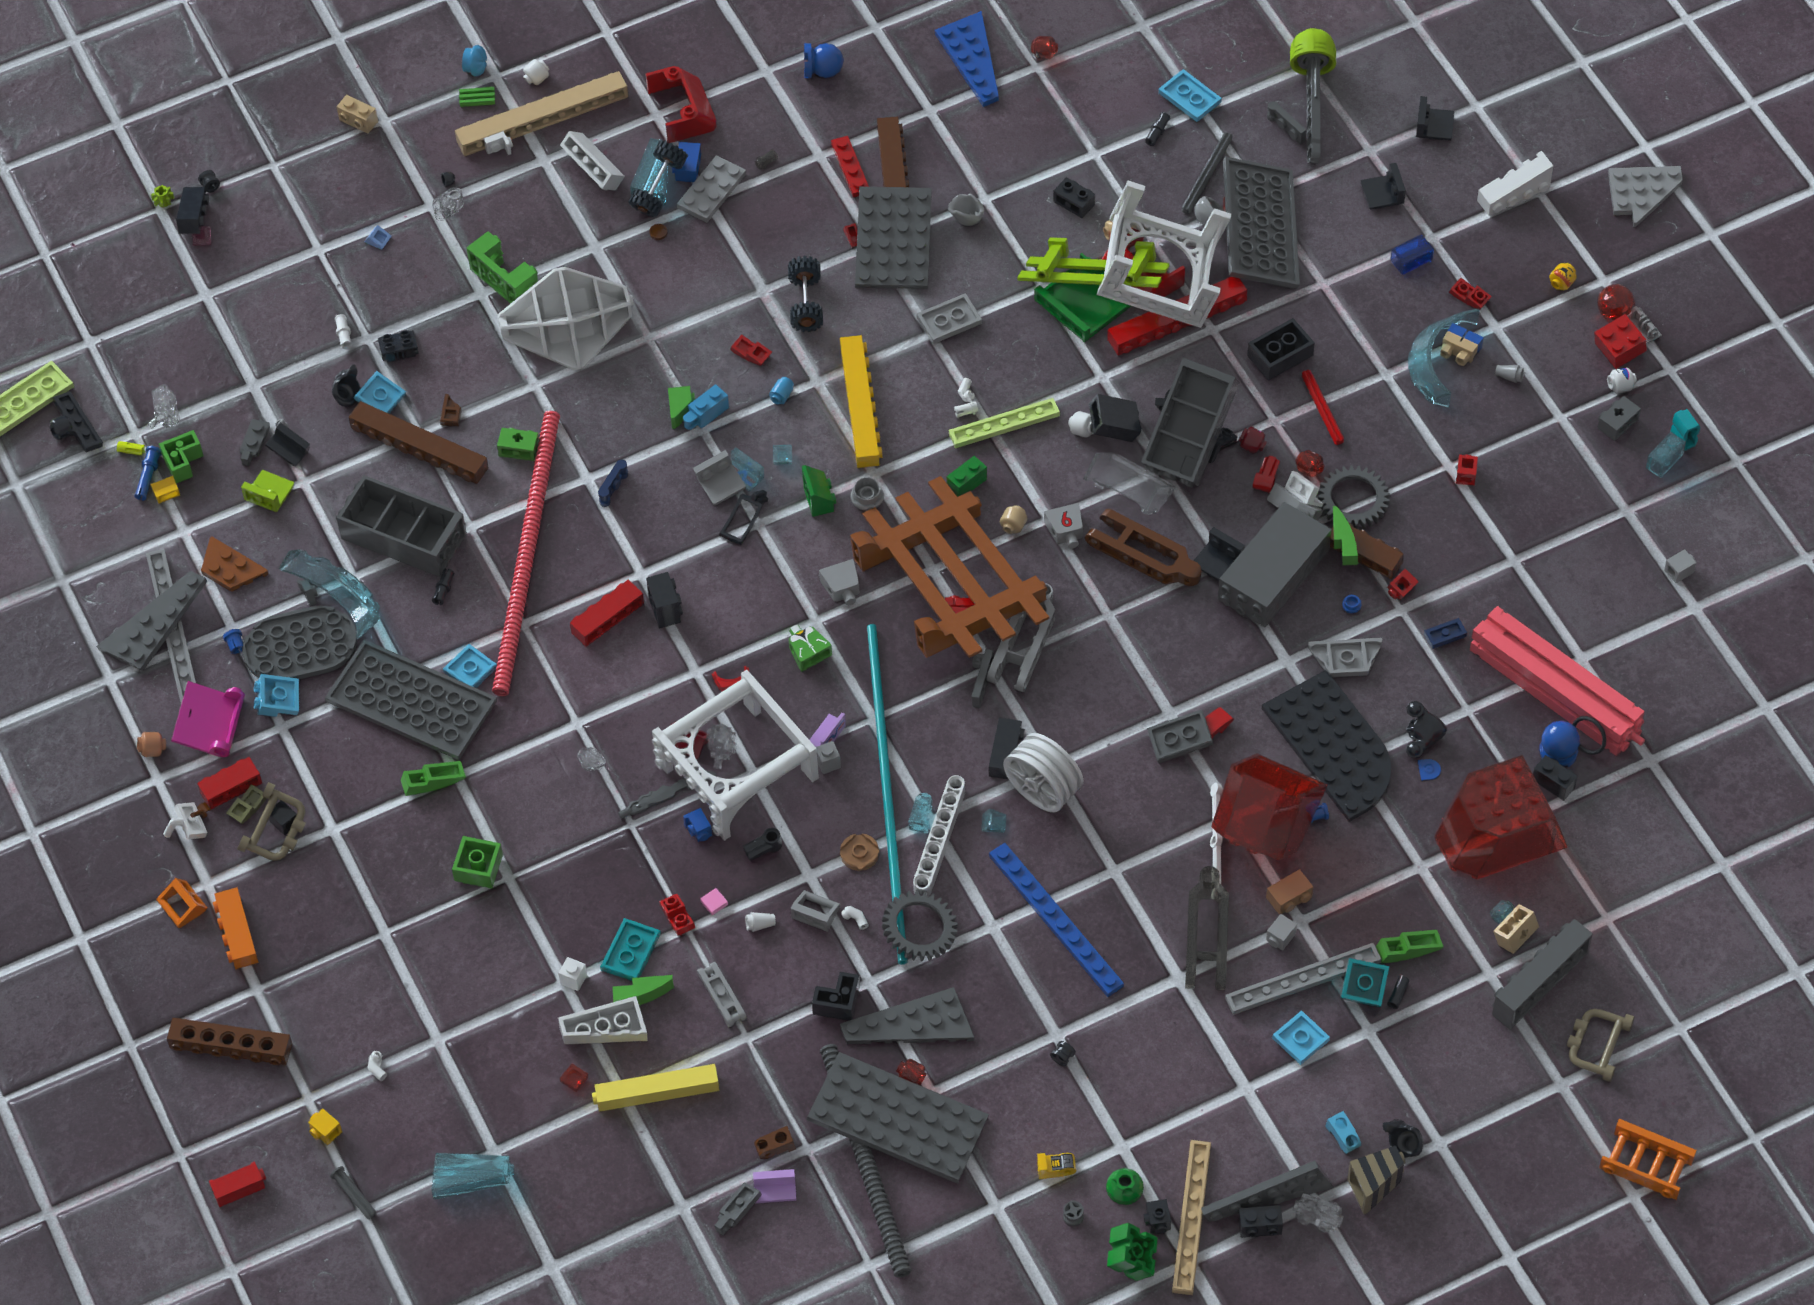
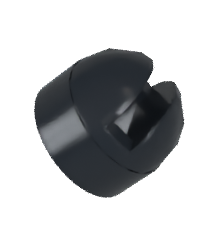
M452 172L441 173L444 187L454 184L455 175Z

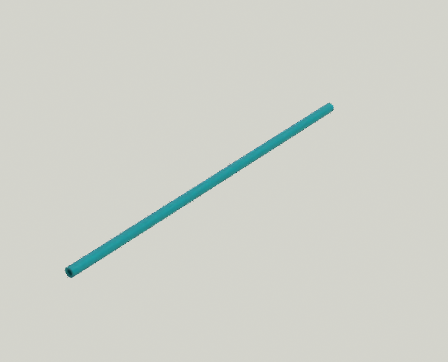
M870 624L867 626L893 903L894 897L898 899L900 897L901 883L877 627L875 624ZM902 909L897 916V927L900 934L906 939ZM905 951L900 954L897 953L898 964H907L908 957L905 958Z

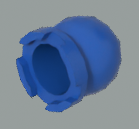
M804 43V60H808L805 62L804 78H812L814 73L819 77L830 78L841 71L844 58L839 48L828 43L811 48V43Z
M1562 720L1549 724L1541 736L1540 755L1542 758L1546 755L1557 760L1563 767L1567 765L1570 767L1576 761L1579 752L1580 736L1578 730L1571 723Z

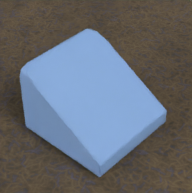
M377 225L364 242L382 250L391 238V235Z

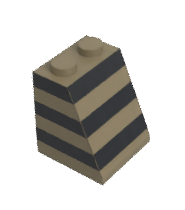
M1396 1146L1350 1161L1347 1180L1363 1214L1372 1210L1402 1180L1404 1164L1406 1162L1403 1153L1399 1152Z

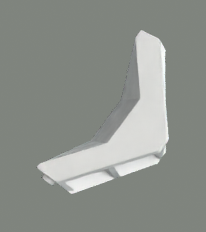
M567 267L553 269L498 314V320L503 340L572 370L585 368L632 317L631 306H634L632 295H628L625 285Z

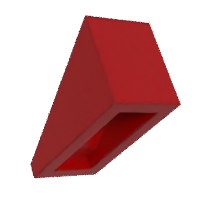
M856 223L843 228L852 248L857 246L858 229Z

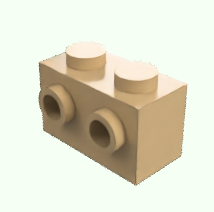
M346 95L337 105L339 120L369 134L378 123L376 108Z

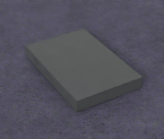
M1202 709L1147 728L1158 763L1214 745Z

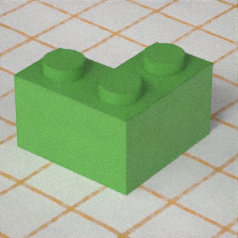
M194 430L159 443L162 457L175 482L179 483L193 477L189 462L203 457L202 448Z

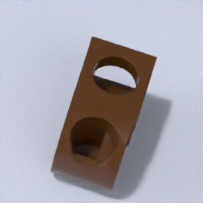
M788 1126L764 1135L754 1142L760 1159H768L775 1154H780L787 1150L789 1152L796 1150Z

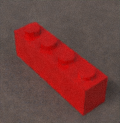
M629 579L624 583H620L615 590L605 594L600 601L590 605L585 612L572 619L570 622L571 633L587 647L644 604L643 593Z

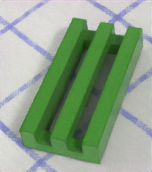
M495 88L459 89L460 107L495 104Z

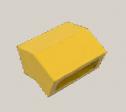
M173 476L150 484L158 504L180 496Z

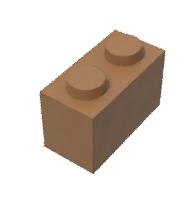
M1299 869L1268 887L1266 898L1279 915L1285 912L1288 913L1298 904L1306 903L1311 899L1313 885Z

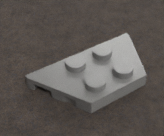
M1382 638L1308 642V649L1331 677L1363 676L1369 674L1382 645Z

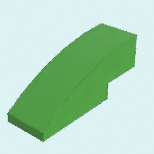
M1333 506L1334 549L1342 548L1343 565H1358L1357 545L1352 529L1339 508Z
M461 761L424 765L420 770L404 771L401 783L405 796L447 787L464 780L466 776Z
M1437 930L1402 932L1399 937L1381 938L1376 945L1382 964L1416 958L1443 948Z
M673 976L632 978L633 985L613 987V1002L636 996L639 1005L653 1001L674 988Z

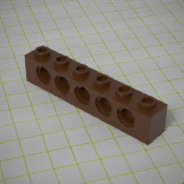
M172 1018L167 1035L169 1047L175 1051L187 1050L195 1054L207 1053L215 1057L228 1056L235 1060L248 1059L255 1063L261 1061L269 1062L276 1066L280 1064L287 1065L293 1044L289 1034L180 1018ZM248 1044H252L251 1047H248V1048L245 1047V1046L248 1045Z

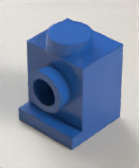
M701 808L683 816L685 828H688L690 835L695 836L698 842L705 841L712 836L711 825Z

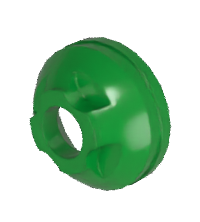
M1121 1168L1112 1172L1106 1183V1191L1110 1199L1122 1205H1129L1138 1201L1144 1190L1141 1176L1136 1171L1128 1168ZM1127 1177L1131 1180V1184L1129 1186H1122L1119 1180Z

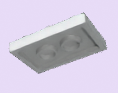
M966 293L917 313L918 321L933 344L982 324V318Z

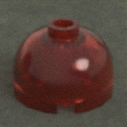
M1612 284L1605 287L1599 293L1597 305L1604 319L1608 317L1616 320L1624 314H1630L1632 306H1635V299L1631 291L1624 285Z

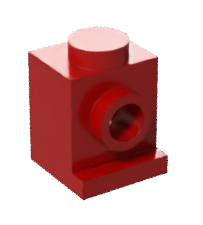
M1459 455L1456 484L1475 485L1477 456Z
M1404 569L1387 586L1389 589L1388 594L1393 599L1398 598L1401 600L1419 581L1408 570ZM1397 585H1401L1403 587V590H1401Z

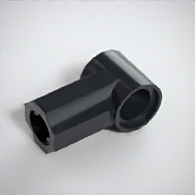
M768 828L762 836L743 845V849L748 859L753 861L768 852L779 851L782 847V839L778 829Z

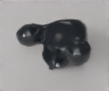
M1412 701L1409 702L1406 709L1407 713L1411 717H1416V719L1409 722L1406 731L1409 737L1416 741L1406 745V753L1409 757L1416 758L1421 756L1428 747L1442 739L1447 732V727L1438 717L1428 712L1422 703Z

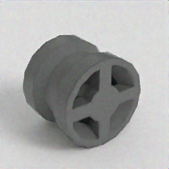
M1069 1201L1063 1208L1064 1222L1069 1226L1080 1225L1084 1218V1208L1078 1201Z

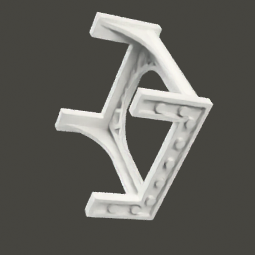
M1127 181L1110 215V221L1113 224L1104 278L1098 288L1097 295L1201 328L1220 294V288L1209 285L1208 282L1215 247L1231 219V214L1214 208L1202 231L1135 210L1144 193L1145 186ZM1145 236L1158 237L1175 244L1186 254L1193 270L1188 305L1123 284L1133 264V260L1124 257L1125 249L1131 241ZM1186 246H1190L1195 249H1188Z
M748 670L741 673L740 681L663 731L659 727L652 731L653 752L656 757L654 760L655 764L667 774L674 770V764L676 772L680 776L683 775L688 786L698 792L700 800L709 805L712 815L710 816L713 824L712 830L717 836L720 835L724 841L731 837L730 823L738 810L752 796L801 764V770L812 782L819 779L817 748ZM742 699L744 705L755 717L761 713L762 706L795 744L794 747L756 772L737 779H725L711 775L699 765L693 752L694 740L699 730L708 721ZM677 742H686L689 746L685 749H679L675 747V744ZM706 780L712 781L710 786L708 785V782ZM720 783L723 784L725 787L724 791L721 794H716L714 792L715 786ZM729 785H735V787H731V790L729 791Z

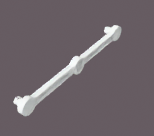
M1215 782L1210 792L1212 796L1213 835L1210 840V846L1213 848V890L1211 897L1213 900L1219 901L1221 898L1226 899L1228 895L1221 887L1222 835L1220 795L1225 796L1226 789H1222V785Z

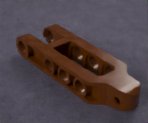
M1105 509L1099 518L1106 525L1114 528V531L1121 534L1117 540L1097 529H1090L1085 536V541L1093 548L1165 585L1179 582L1187 586H1194L1201 580V566L1188 558L1184 546L1114 510ZM1128 538L1131 540L1135 539L1145 544L1147 548H1152L1162 553V556H1168L1176 561L1173 565L1167 566L1124 543Z

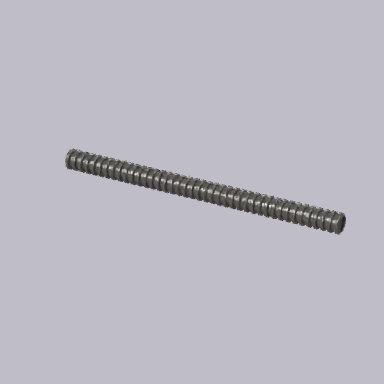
M828 1044L820 1049L827 1075L839 1053L838 1047L835 1044ZM849 1138L864 1186L866 1187V1192H868L869 1202L877 1220L876 1223L879 1226L878 1229L881 1231L880 1235L883 1237L882 1241L892 1265L893 1274L895 1277H905L911 1273L912 1269L909 1261H907L908 1257L904 1250L899 1230L896 1227L897 1224L894 1221L895 1218L887 1199L884 1185L881 1182L880 1173L877 1171L878 1167L872 1150L869 1146Z

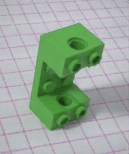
M489 231L466 247L470 270L510 304L538 282L537 270L526 262H523L510 273L506 269L499 267L504 263L503 252L500 249L501 240L496 235L493 236Z

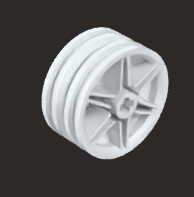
M1038 733L1028 734L1003 762L1008 779L1019 793L1035 806L1048 812L1059 811L1083 785V775L1074 759L1056 742Z

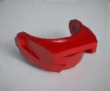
M744 666V671H749V667ZM716 671L712 673L715 685L722 692L741 680V676L735 679H722L717 676Z

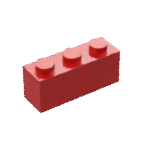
M247 757L237 761L228 768L221 769L210 777L203 778L197 785L200 794L212 810L245 793L251 784L255 787L262 784V779L251 758Z

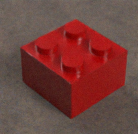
M1626 314L1594 332L1595 344L1615 369L1647 351L1645 337Z

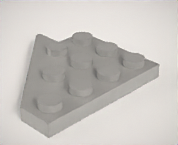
M1681 166L1609 168L1608 177L1613 215H1632L1633 227L1638 226L1682 185Z

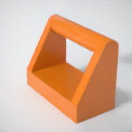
M175 878L156 899L178 928L194 920L208 908L189 883ZM177 893L189 906V909L181 918L167 902V899Z

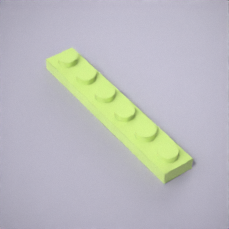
M1050 398L950 429L949 436L954 447L959 448L1059 417L1060 411L1054 399Z

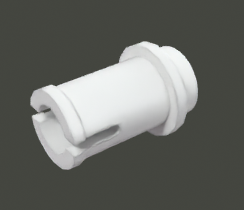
M969 401L967 404L955 406L956 417L959 418L968 414L975 415L978 412L976 401Z

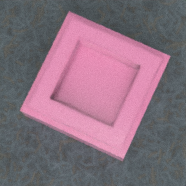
M717 888L700 898V902L711 915H714L728 905V901Z

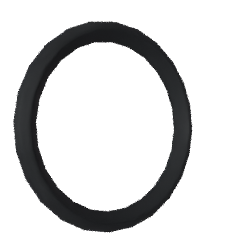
M1581 716L1573 722V726L1576 727L1577 723L1582 720L1590 721L1599 728L1603 740L1598 750H1588L1581 744L1579 748L1591 755L1601 753L1606 746V734L1603 727L1591 717Z

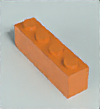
M238 888L215 893L216 901L213 902L215 913H220L221 918H217L220 930L224 929L225 931L222 939L224 946H229L230 951L226 952L229 963L233 962L235 969L259 963Z

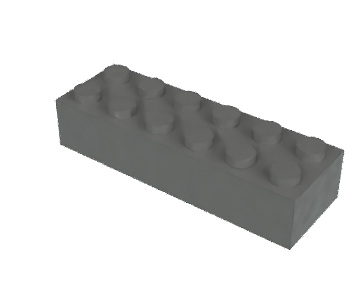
M1575 919L1569 924H1564L1560 933L1557 936H1552L1547 942V946L1544 949L1540 948L1535 953L1534 959L1531 962L1527 961L1522 966L1521 972L1518 975L1514 974L1511 976L1508 984L1504 988L1501 987L1494 995L1495 1001L1492 1005V1015L1511 1030L1589 953L1593 933Z

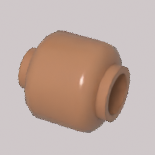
M143 732L141 737L137 738V750L141 752L143 757H159L162 754V750H166V739L162 738L159 732Z

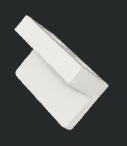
M1292 471L1285 488L1304 503L1322 507L1323 503L1316 498L1319 488L1300 473Z

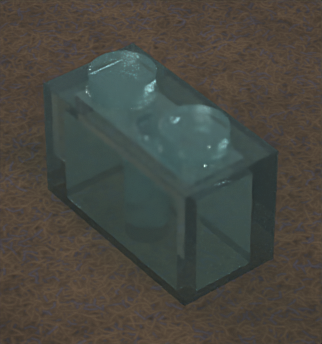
M1670 432L1648 455L1646 469L1661 478L1683 455L1686 441Z

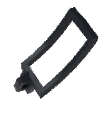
M760 490L754 492L751 496L742 493L719 536L741 545L752 529L763 504L768 502L767 492ZM743 499L757 505L758 508L740 539L725 531L733 520Z

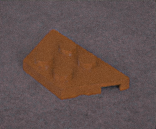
M213 536L210 537L201 568L202 574L232 592L243 585L252 583L253 579L261 575L266 577L269 574L266 568Z

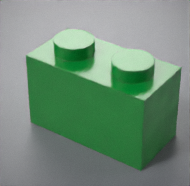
M973 456L946 476L947 484L957 497L973 491L987 480V466L977 457Z

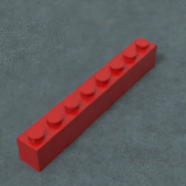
M1229 277L1212 285L1220 288V294L1206 319L1247 301V288L1240 278ZM1190 294L1175 301L1188 305ZM1149 311L1109 328L1108 341L1116 354L1121 355L1192 325Z

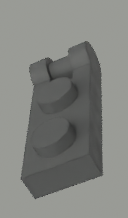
M1269 102L1268 120L1275 121L1281 129H1284L1299 144L1305 142L1307 130L1277 102Z

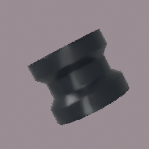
M206 170L198 177V181L205 187L207 193L214 192L220 186V181L212 170Z
M1059 1041L1056 1050H1053L1050 1056L1057 1064L1067 1066L1069 1058L1073 1057L1076 1051L1067 1042Z

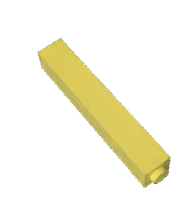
M715 1064L595 1084L596 1092L592 1093L594 1105L598 1104L600 1112L719 1091Z

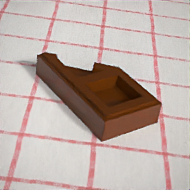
M445 394L440 425L459 427L462 413L461 407L448 394Z

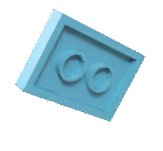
M1184 69L1159 88L1160 95L1196 122L1222 102L1220 96Z

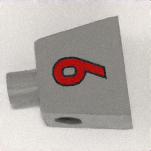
M1079 503L1044 511V523L1057 544L1067 543L1070 549L1076 548L1079 545L1078 539L1083 537Z

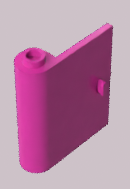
M188 681L171 741L218 757L229 756L245 697L244 692L240 688L232 687L224 693Z

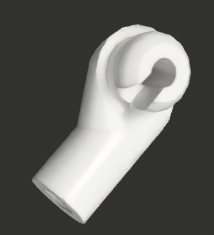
M969 378L963 379L958 390V394L964 402L972 401L975 397V394L969 390L972 383Z

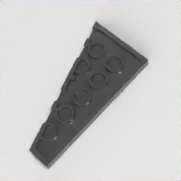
M189 571L96 647L99 651L144 671L208 581L205 577Z
M954 987L840 1024L846 1044L892 1043V1041L921 1043L935 1042L936 1040L956 1042V1040L966 1039L967 1041H974V1035Z
M1312 1161L1204 1206L1201 1210L1209 1222L1218 1221L1222 1218L1239 1214V1208L1280 1204L1287 1200L1331 1189L1333 1186L1318 1163Z

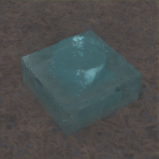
M773 445V465L792 464V445Z

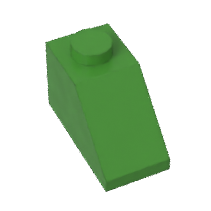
M690 386L668 388L672 429L677 428L684 421L683 416L689 412L688 405L695 400V394L691 393Z

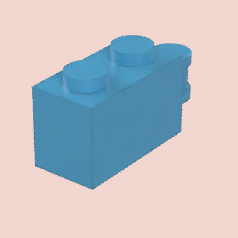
M715 384L688 405L689 412L683 416L684 427L688 430L693 429L697 425L701 429L729 408L728 395Z

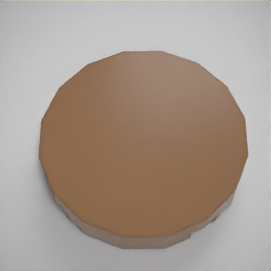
M867 834L850 835L841 844V860L846 867L852 870H867L874 866L879 858L878 843Z

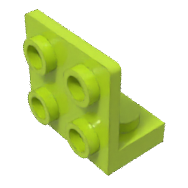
M262 470L254 483L244 482L241 489L244 500L277 512L294 487V482Z

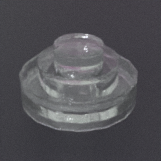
M583 747L577 754L581 767L587 771L601 770L605 764V758L595 748Z

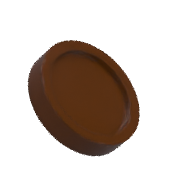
M655 224L649 230L650 236L654 240H662L668 234L667 228L663 224Z

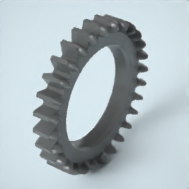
M1350 465V469L1347 470L1345 466H1342V472L1335 469V474L1330 472L1329 477H1324V481L1320 483L1318 500L1323 503V506L1319 508L1323 509L1322 514H1327V520L1333 518V506H1335L1331 497L1333 487L1342 481L1350 479L1364 481L1376 491L1377 498L1373 507L1360 514L1341 512L1351 525H1354V528L1357 529L1358 524H1360L1364 529L1366 523L1371 527L1373 520L1375 523H1378L1379 518L1384 517V513L1387 512L1390 493H1388V486H1385V480L1380 481V475L1374 477L1375 471L1367 473L1368 468L1361 471L1360 466H1358L1354 470L1353 466Z
M916 890L914 896L910 891H908L906 896L901 893L899 899L894 897L893 903L889 902L888 907L884 911L882 918L883 936H888L887 943L893 942L891 949L899 947L898 954L905 951V958L912 954L913 961L917 955L920 957L921 962L925 956L930 961L933 955L935 958H939L940 953L944 955L946 950H949L954 943L958 925L955 922L956 915H951L952 909H946L947 902L940 904L941 897L934 900L933 893L930 897H927V891H924L922 896H920L918 890ZM912 905H921L932 909L940 916L944 924L942 935L935 942L926 945L914 944L906 940L900 934L897 927L899 912L903 908Z

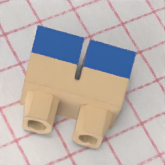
M1452 323L1443 338L1440 356L1447 359L1451 354L1457 356L1455 361L1461 366H1464L1467 362L1471 363L1475 354L1479 353L1482 349L1484 337L1472 331L1467 332V329Z

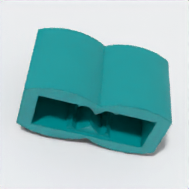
M1688 409L1680 410L1674 414L1670 434L1681 450L1686 451L1697 444L1700 425Z

